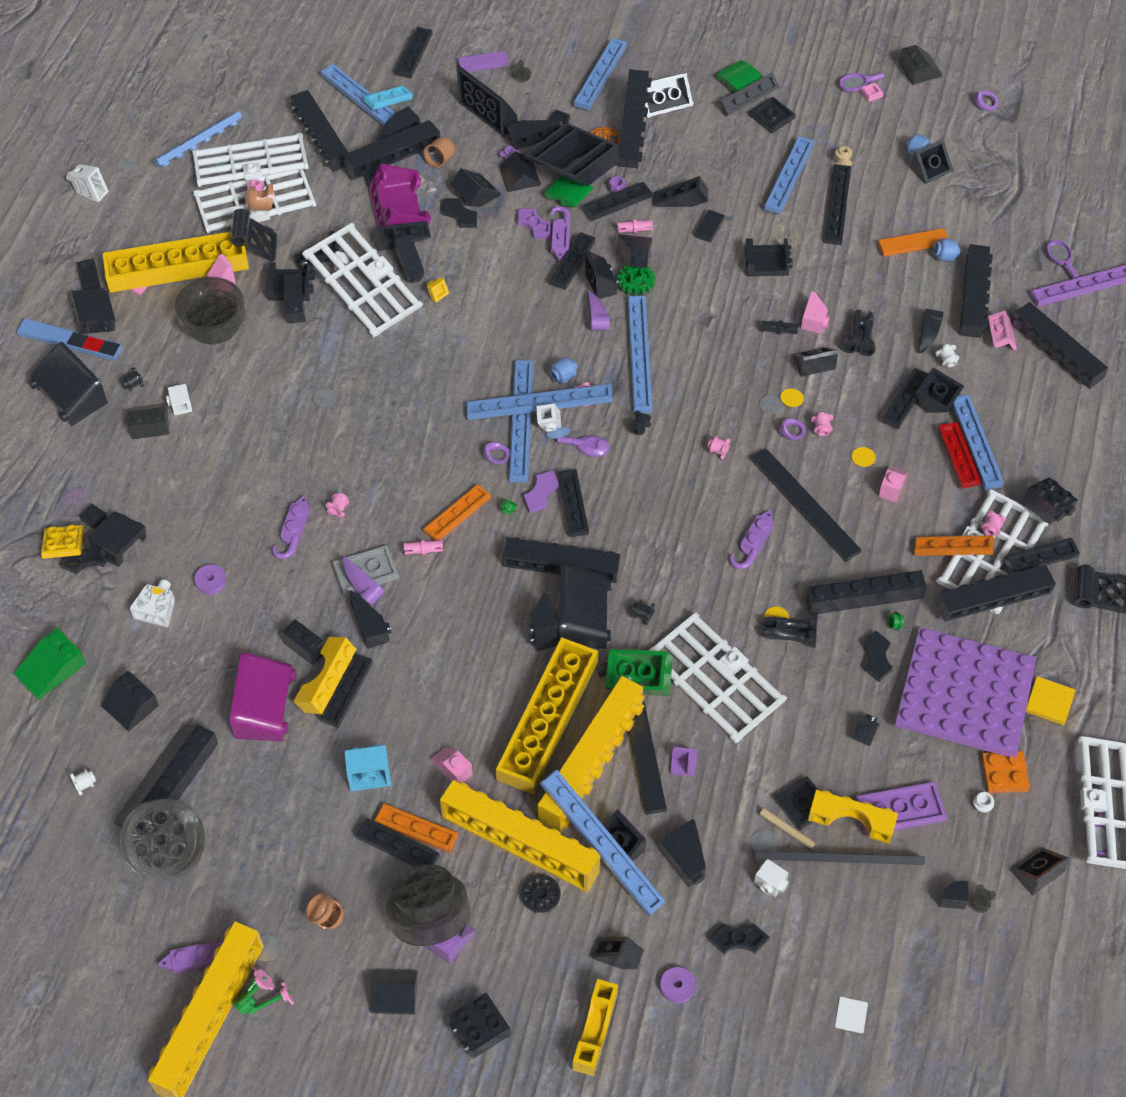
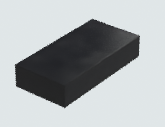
M708 210L695 233V237L711 243L723 223L725 215Z
M94 258L77 262L83 290L101 288Z

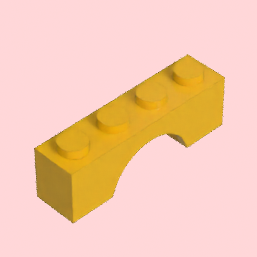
M328 637L320 652L325 658L323 670L314 680L302 685L293 701L304 713L322 714L357 650L346 637Z
M816 790L808 821L829 826L838 818L852 817L864 824L870 839L890 844L898 813L893 812L889 808L875 807L868 802L861 803L846 796H836L829 791Z
M597 979L585 1028L573 1059V1071L590 1076L595 1075L618 996V984Z

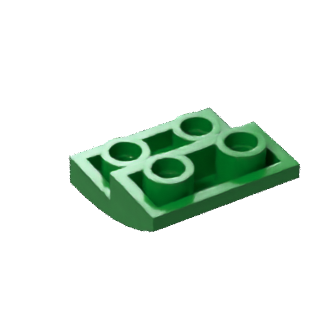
M739 60L716 74L717 80L727 83L728 89L734 92L763 77L758 70L743 60Z
M561 175L545 191V196L549 199L560 200L562 206L576 207L594 188L591 184L587 187Z

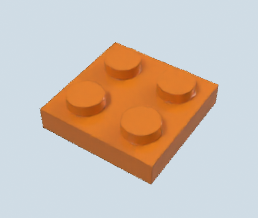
M1018 751L1016 758L993 752L982 753L988 793L1029 792L1030 784L1023 751Z

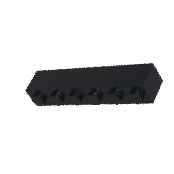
M629 69L619 144L620 162L618 167L638 168V163L642 162L643 152H640V147H644L642 132H646L644 117L648 116L646 102L649 103L650 92L647 91L648 88H651L652 78H649V71Z
M309 90L290 96V110L296 114L298 123H302L305 134L309 135L312 145L316 146L318 155H322L325 166H329L332 172L344 168L343 155L347 154L348 151Z
M427 120L343 155L344 169L355 180L378 170L380 164L391 165L424 151L429 144L440 137V131L430 120Z
M969 244L966 256L960 336L981 338L983 331L986 332L988 321H985V318L988 316L989 307H986V304L989 303L990 294H987V291L990 290L991 280H988V278L991 277L992 267H989V264H992L993 254H990V246Z
M1028 302L1014 312L1012 319L1014 327L1026 335L1029 340H1032L1042 351H1045L1055 362H1058L1068 373L1078 379L1081 384L1091 389L1105 378L1108 367L1031 302Z
M507 537L502 560L503 567L561 575V565H572L607 575V579H611V583H617L621 554L613 551L605 552L592 548L584 549L576 546L559 545L557 543H543L537 540L529 541L517 537Z
M1035 565L1028 570H1016L1005 576L998 575L993 579H982L974 584H963L955 589H944L939 593L936 605L944 622L1051 594L1056 583L1047 565Z
M922 570L810 586L807 588L805 599L809 614L812 612L823 614L923 599L927 585Z

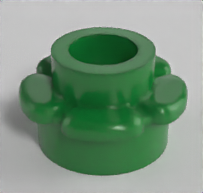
M504 499L499 504L502 507L501 511L508 515H511L512 512H517L515 510L517 504L511 500Z
M897 611L889 614L887 619L888 627L895 629V631L900 630L904 626V617Z

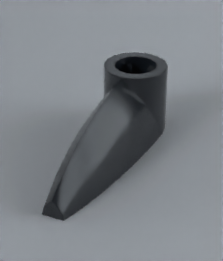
M925 308L918 353H923L936 339L942 323L943 311Z

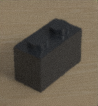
M296 619L282 631L284 644L311 665H314L322 657L320 652L325 644L324 640Z

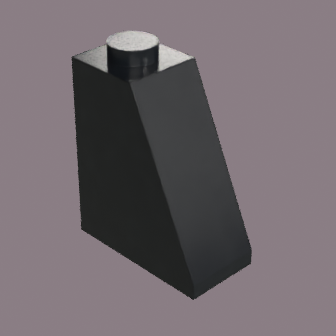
M409 234L394 239L392 251L406 282L417 283L424 278L425 272L412 235Z
M618 234L616 252L630 267L647 268L651 256L652 238Z
M691 819L660 839L658 846L659 851L687 887L701 883L706 873V864L696 822L694 819Z

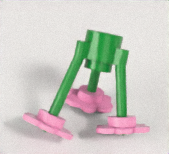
M253 966L251 968L255 971L253 974L255 979L238 996L239 998L233 1002L236 1009L244 1016L248 1012L253 1015L258 1010L282 998L285 1001L288 1000L292 1005L294 1004L291 991L286 982L283 981L281 982L283 986L280 989L281 994L255 1006L254 1004L257 1000L253 994L259 988L273 990L275 986L270 976L263 970H257Z

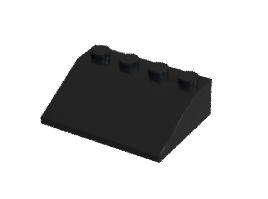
M458 65L456 68L459 104L502 137L508 134L506 126L518 122L517 114L501 96Z

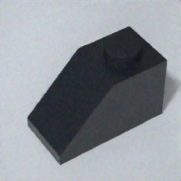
M629 937L598 938L591 958L619 969H637L644 949Z

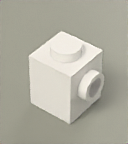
M186 384L169 387V395L166 396L168 406H172L174 415L193 412Z
M554 403L537 406L538 424L544 431L552 432L561 428L560 410Z
M767 859L756 873L754 883L764 893L776 897L779 891L783 893L787 888L789 873Z

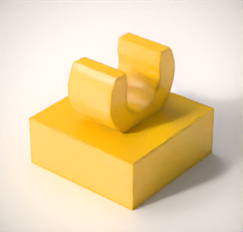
M440 277L435 281L431 280L427 283L431 300L435 303L449 294L443 278Z

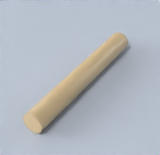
M762 809L760 812L762 817L812 850L815 847L816 843L767 809Z

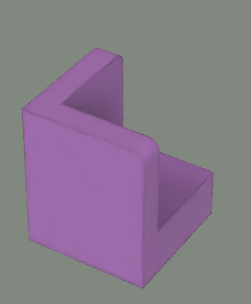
M673 747L671 774L695 777L697 749Z

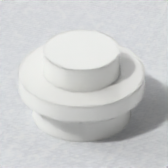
M981 792L975 795L973 805L980 812H989L994 807V799L991 794Z

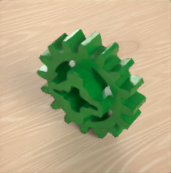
M624 265L623 270H619V287H622L623 292L628 291V295L634 293L637 296L640 293L644 296L645 291L650 293V288L654 289V283H656L655 271H651L650 266L639 268Z

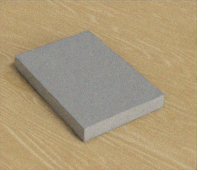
M387 545L347 557L379 585L399 579ZM343 558L332 561L343 595H348V591L351 590L357 592L346 574Z

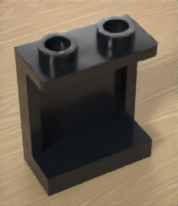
M746 238L745 261L747 276H789V270L793 268V259L789 257L791 255V245H788V239H784L782 245H753V238Z
M269 262L266 282L268 301H284V275L297 273L302 274L304 301H310V296L314 293L312 280H315V270H312L311 263H307V270L277 269L276 262Z
M107 288L71 291L70 303L71 307L75 309L79 334L111 332L115 330V316Z
M113 511L86 538L87 552L119 567L123 563V554L138 539L142 541L146 539V526L128 518L124 514Z

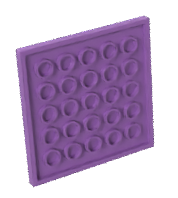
M919 627L895 726L1016 758L1037 657Z

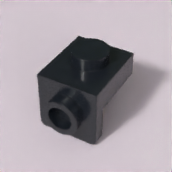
M870 714L860 716L851 738L871 746L881 724L877 722L878 718Z

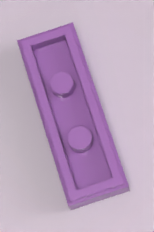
M506 51L458 58L459 65L468 72L509 66Z

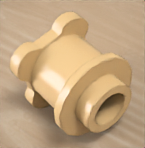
M846 146L837 148L836 155L833 157L836 164L851 166L850 157L852 156V150Z

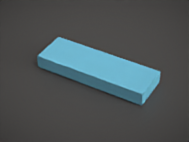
M399 86L364 96V102L375 110L411 100L413 94L404 86Z

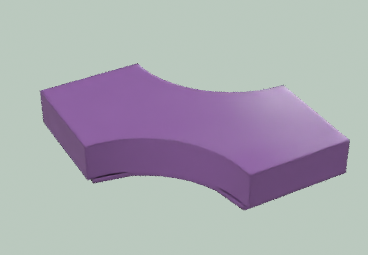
M519 208L518 225L530 229L534 239H551V221L541 219L537 215L536 209Z
M554 470L536 475L535 487L529 493L524 494V500L529 513L546 509L547 499L550 494L559 490V482Z

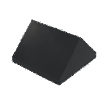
M943 139L914 152L911 170L924 184L954 171Z
M514 151L500 165V171L508 192L541 186L534 163L524 158L523 154Z
M822 347L793 354L801 377L835 370L838 350Z
M933 367L915 394L926 413H947L964 388V385Z
M616 810L604 827L629 858L634 861L645 852L646 838L619 810Z
M1042 847L1013 867L1011 872L1029 893L1034 895L1062 875L1070 860L1069 857Z
M374 970L371 981V1014L415 1015L418 971Z

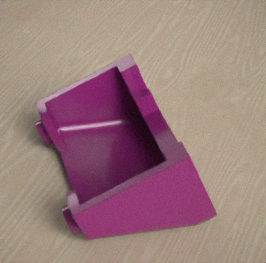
M380 164L369 188L377 227L427 221L428 225L430 224L431 216L428 211H420L416 195L417 189L421 186L418 170Z
M241 653L230 713V724L235 739L283 742L284 734L288 733V722H285L284 718L288 687L292 684V681H296L297 674L296 669H293V665L252 653Z

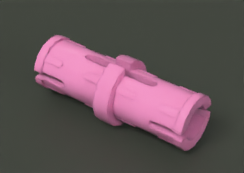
M652 220L617 222L618 233H637V231L653 230Z
M421 540V542L404 543L405 555L419 553L426 555V553L443 552L442 540Z

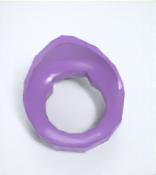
M979 91L974 97L975 104L983 110L993 111L998 107V99L990 91ZM985 95L993 98L994 106L986 105L982 100V96Z
M787 418L780 424L778 432L790 440H799L805 436L806 427L799 420ZM796 425L801 429V434L791 435L786 427Z
M489 442L483 449V456L493 464H504L510 458V450L500 443ZM501 450L505 453L506 457L502 460L494 459L490 456V451Z

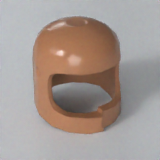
M439 137L424 149V157L427 164L438 168L449 161L456 151L452 140L447 137ZM430 146H434L438 155L444 158L443 162L435 163L432 161L428 152Z
M273 184L266 185V189L263 191H256L255 186L249 187L245 195L247 207L252 211H271L274 197Z
M324 893L315 895L306 907V918L308 921L326 930L337 928L344 919L345 912L341 903Z

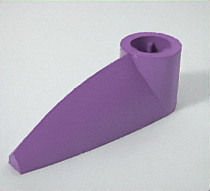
M589 291L591 331L609 330V314H607L600 299L593 292Z
M344 556L343 565L351 584L360 596L373 606L384 594L385 590Z

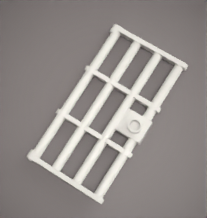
M302 133L234 145L229 144L215 148L192 150L198 187L225 181H237L244 178L245 181L262 178L263 175L309 169ZM299 141V144L268 148L271 145ZM265 146V149L233 154V151ZM299 150H301V152H302V153H296V154H290V155L277 156V157H271V158H270V155H274V154H280V153H286V152H292V151H299ZM229 152V155L198 160V157ZM261 156L267 157L265 159L234 163V161L255 158ZM302 159L304 161L300 163L272 167V164L290 162ZM231 162V164L199 169V166ZM268 165L269 167L263 169L260 168V166ZM240 169H243V170H244V172H238V173H236V170H240ZM232 171V174H225L207 178L200 177L202 175Z
M303 169L263 175L262 178L258 179L266 182L268 185L271 184L269 180L297 173L301 175V178L273 184L274 191L304 184L305 189L277 196L274 194L272 204H274L275 208L271 209V211H252L247 207L246 203L239 205L238 200L245 199L246 191L235 193L234 189L245 187L252 180L245 181L244 179L204 190L193 191V196L197 202L207 234L211 231L232 226V219L208 225L207 220L233 214L236 209L243 208L249 210L250 218L257 222L269 220L270 216H279L282 213L310 206L315 207L316 203ZM228 190L232 194L204 202L200 201V197ZM308 195L310 199L282 207L278 205V202ZM233 201L236 205L209 213H204L203 210Z
M350 223L302 253L322 274L325 282L329 283L346 302L349 310H352L365 324L373 337H376L423 306V303L416 299L400 280V277L393 272V267L383 256L380 257L377 254V250L369 245L355 229L353 223ZM350 232L367 253L358 257L341 236ZM336 241L353 262L345 266L327 245ZM322 249L339 270L331 275L313 253ZM372 258L374 261L366 266L364 261ZM358 266L376 288L368 293L352 275L351 269ZM344 275L362 297L354 302L335 279ZM385 276H388L390 280H388L387 282L382 284L379 281ZM395 284L411 302L412 306L404 310L387 288ZM381 293L399 314L390 319L372 297ZM367 302L385 323L376 328L358 306Z
M989 489L987 492L988 496L976 517L972 518L970 527L967 526L962 536H985L977 531V529L982 528L984 524L982 520L994 499L1004 504L999 515L1005 518L1011 508L1021 512L1010 535L1000 531V534L996 536L1006 542L995 562L991 565L983 561L984 555H953L942 576L938 577L936 582L950 590L958 588L963 584H969L978 566L989 571L985 580L993 579L996 575H1008L1009 573L1001 570L1000 567L1012 545L1021 550L1034 548L1048 523L1042 521L1037 514L1027 507ZM1031 517L1039 521L1029 541L1025 544L1016 538L1027 518ZM962 557L971 562L960 584L956 585L948 581ZM1003 607L995 608L990 611L995 614H1000Z
M696 612L648 651H659L665 646L688 668L680 676L672 669L671 679L674 681L673 684L679 686L703 709V713L708 714L730 735V739L734 743H738L747 733L784 703L787 697L781 695L757 672L758 670L748 664L749 659L736 647L731 648L728 645V641L723 640L699 618L700 615ZM692 623L697 625L717 644L709 652L685 630ZM680 635L702 658L694 664L671 642L676 636ZM722 649L726 654L718 661L714 655ZM707 661L732 684L725 692L699 669ZM743 669L746 674L738 680L734 675ZM694 674L718 698L708 704L685 679ZM752 677L776 701L769 707L765 706L743 684ZM735 690H738L761 712L754 720L729 697ZM721 702L747 725L740 732H737L714 709Z
M1084 736L1078 737L1082 763L1081 782H1083L1080 796L1081 809L1085 810L1083 818L1086 823L1087 863L1126 869V861L1117 860L1114 828L1126 829V743ZM1089 745L1100 747L1102 778L1091 776ZM1108 748L1119 750L1121 781L1110 778ZM1092 784L1103 785V790L1092 789ZM1111 787L1122 788L1125 821L1114 820ZM1094 811L1105 812V818L1094 817ZM1095 824L1106 826L1108 858L1097 857Z

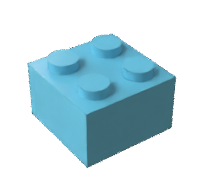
M373 745L368 748L355 747L345 751L350 791L391 786L386 745Z

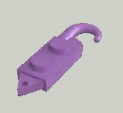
M556 206L551 210L550 215L560 211L564 214V218L553 222L551 252L560 261L569 250L570 212L565 207Z
M305 495L295 503H291L281 531L282 541L289 544L288 550L285 553H278L277 547L273 546L272 552L279 559L290 558L301 539L311 511Z
M771 510L756 516L741 542L740 549L747 555V558L743 563H737L734 560V554H731L730 563L733 567L746 569L753 563L774 527L775 522L772 520Z
M224 941L208 942L170 950V954L158 963V967L171 970L175 974L211 966L217 947L221 946Z

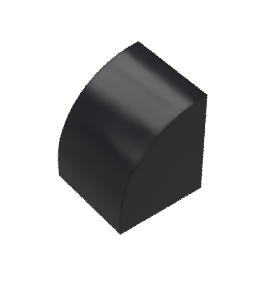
M956 881L948 885L943 892L939 907L965 909L968 903V881Z

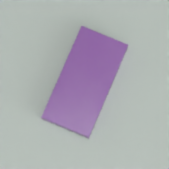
M935 781L855 797L857 802H868L875 807L889 808L893 812L898 813L894 831L947 821V815ZM863 824L866 836H869L868 831Z

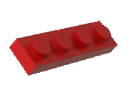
M957 422L939 425L938 431L961 489L979 486L980 478Z

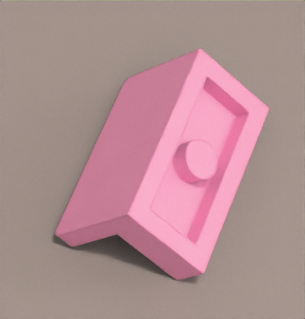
M1006 311L988 316L994 346L997 348L1010 343L1012 349L1017 350L1012 323Z

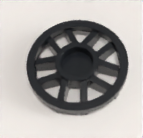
M532 876L522 886V902L527 909L534 913L551 912L552 909L558 906L560 901V887L550 876ZM537 879H543V885H537ZM545 880L550 881L552 884L545 886ZM534 881L535 887L528 886V884ZM554 887L557 889L556 891L549 892ZM525 889H526V890H529V891H532V894H531V893H524V892H525ZM557 895L556 900H554L552 896ZM525 898H531V900L527 903ZM547 900H549L552 903L551 906L547 905ZM534 901L537 902L535 908L531 906ZM541 904L545 907L544 909H539Z

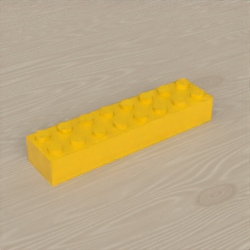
M231 232L103 253L105 276L110 293L207 277V274L221 254L232 264L233 272L249 269L245 246L239 247L231 243Z
M561 637L496 768L497 781L530 794H535L598 664L597 650Z
M621 676L559 771L581 799L585 795L588 796L593 788L592 783L595 779L601 777L603 766L611 761L615 747H620L624 739V733L631 730L634 724L633 718L635 715L639 716L643 711V686ZM546 792L538 804L539 821L543 825L554 828L561 833L564 828L567 829L571 821Z
M453 780L440 799L442 818L587 893L600 873V854L595 849L580 845L574 838L568 839L564 837L558 830L554 828L549 829L543 826L540 821L525 817L519 810L509 809L503 802L499 800L494 801L488 798L485 793L470 789L463 782L458 783Z
M234 922L232 927L226 930L223 944L217 947L211 966L206 967L200 986L197 985L193 991V999L189 1005L184 1007L181 1014L182 1019L172 1029L169 1043L161 1049L157 1065H154L149 1071L148 1082L156 1094L162 1097L185 1096L232 1008L233 1002L252 970L251 967L255 965L264 948L257 930L238 922Z

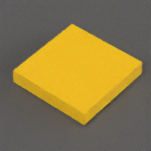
M1037 676L1026 707V713L1064 726L1076 690Z

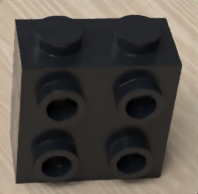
M1050 477L1028 487L1021 499V502L1029 510L1033 511L1042 521L1049 525L1055 521L1059 522L1065 516L1072 515L1076 509L1074 506L1078 501L1071 492L1065 490L1056 480Z
M487 992L449 1015L450 1024L448 1027L454 1036H459L462 1041L460 1042L462 1050L466 1055L470 1053L473 1059L511 1036L509 1025Z

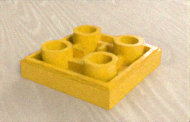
M83 525L45 528L41 550L42 559L81 555L84 535Z

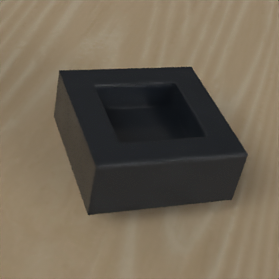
M91 504L79 517L82 522L95 530L107 518V514L94 504Z

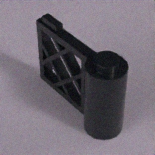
M243 208L236 209L233 212L231 243L239 247L245 246L267 260L275 261L277 233L267 225L264 226L250 218V213ZM252 226L256 228L258 233H255ZM265 234L271 237V241L268 240ZM258 236H260V237L262 238L264 244L261 243V241H260V239L258 238ZM251 238H253L256 245L251 243ZM265 246L268 248L270 254L264 248Z
M1087 564L1077 567L1075 570V606L1084 609L1096 607L1126 614V607L1120 606L1117 602L1120 598L1126 602V591L1123 592L1117 586L1118 583L1126 584V575L1118 573L1115 576L1097 572ZM1099 579L1106 580L1109 586L1104 588L1099 583ZM1113 588L1119 596L1113 598L1108 590ZM1103 594L1109 602H1099V596Z

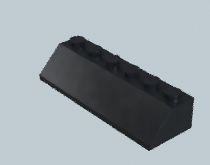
M199 724L184 725L118 815L114 824L149 842L218 745L215 732Z

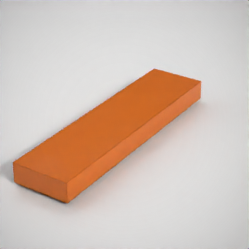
M942 228L878 240V246L883 257L933 248L935 242L939 239L949 238L945 229Z
M479 484L475 485L424 527L423 532L433 541L441 540L491 499V494Z
M994 536L916 537L914 553L915 556L993 555Z
M385 803L381 806L374 822L390 830L449 854L459 837V833Z

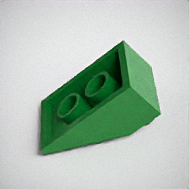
M56 628L41 639L14 672V675L39 700L86 665L82 652L59 628Z
M609 649L605 688L613 690L621 676L643 686V694L669 696L673 656L667 651Z

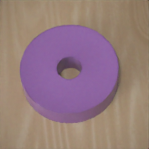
M205 565L195 574L196 587L203 594L212 595L219 593L224 589L227 582L224 570L217 565Z
M670 968L661 978V993L666 1000L672 1003H684L694 994L695 979L684 968ZM680 983L682 986L680 988H676L674 984Z

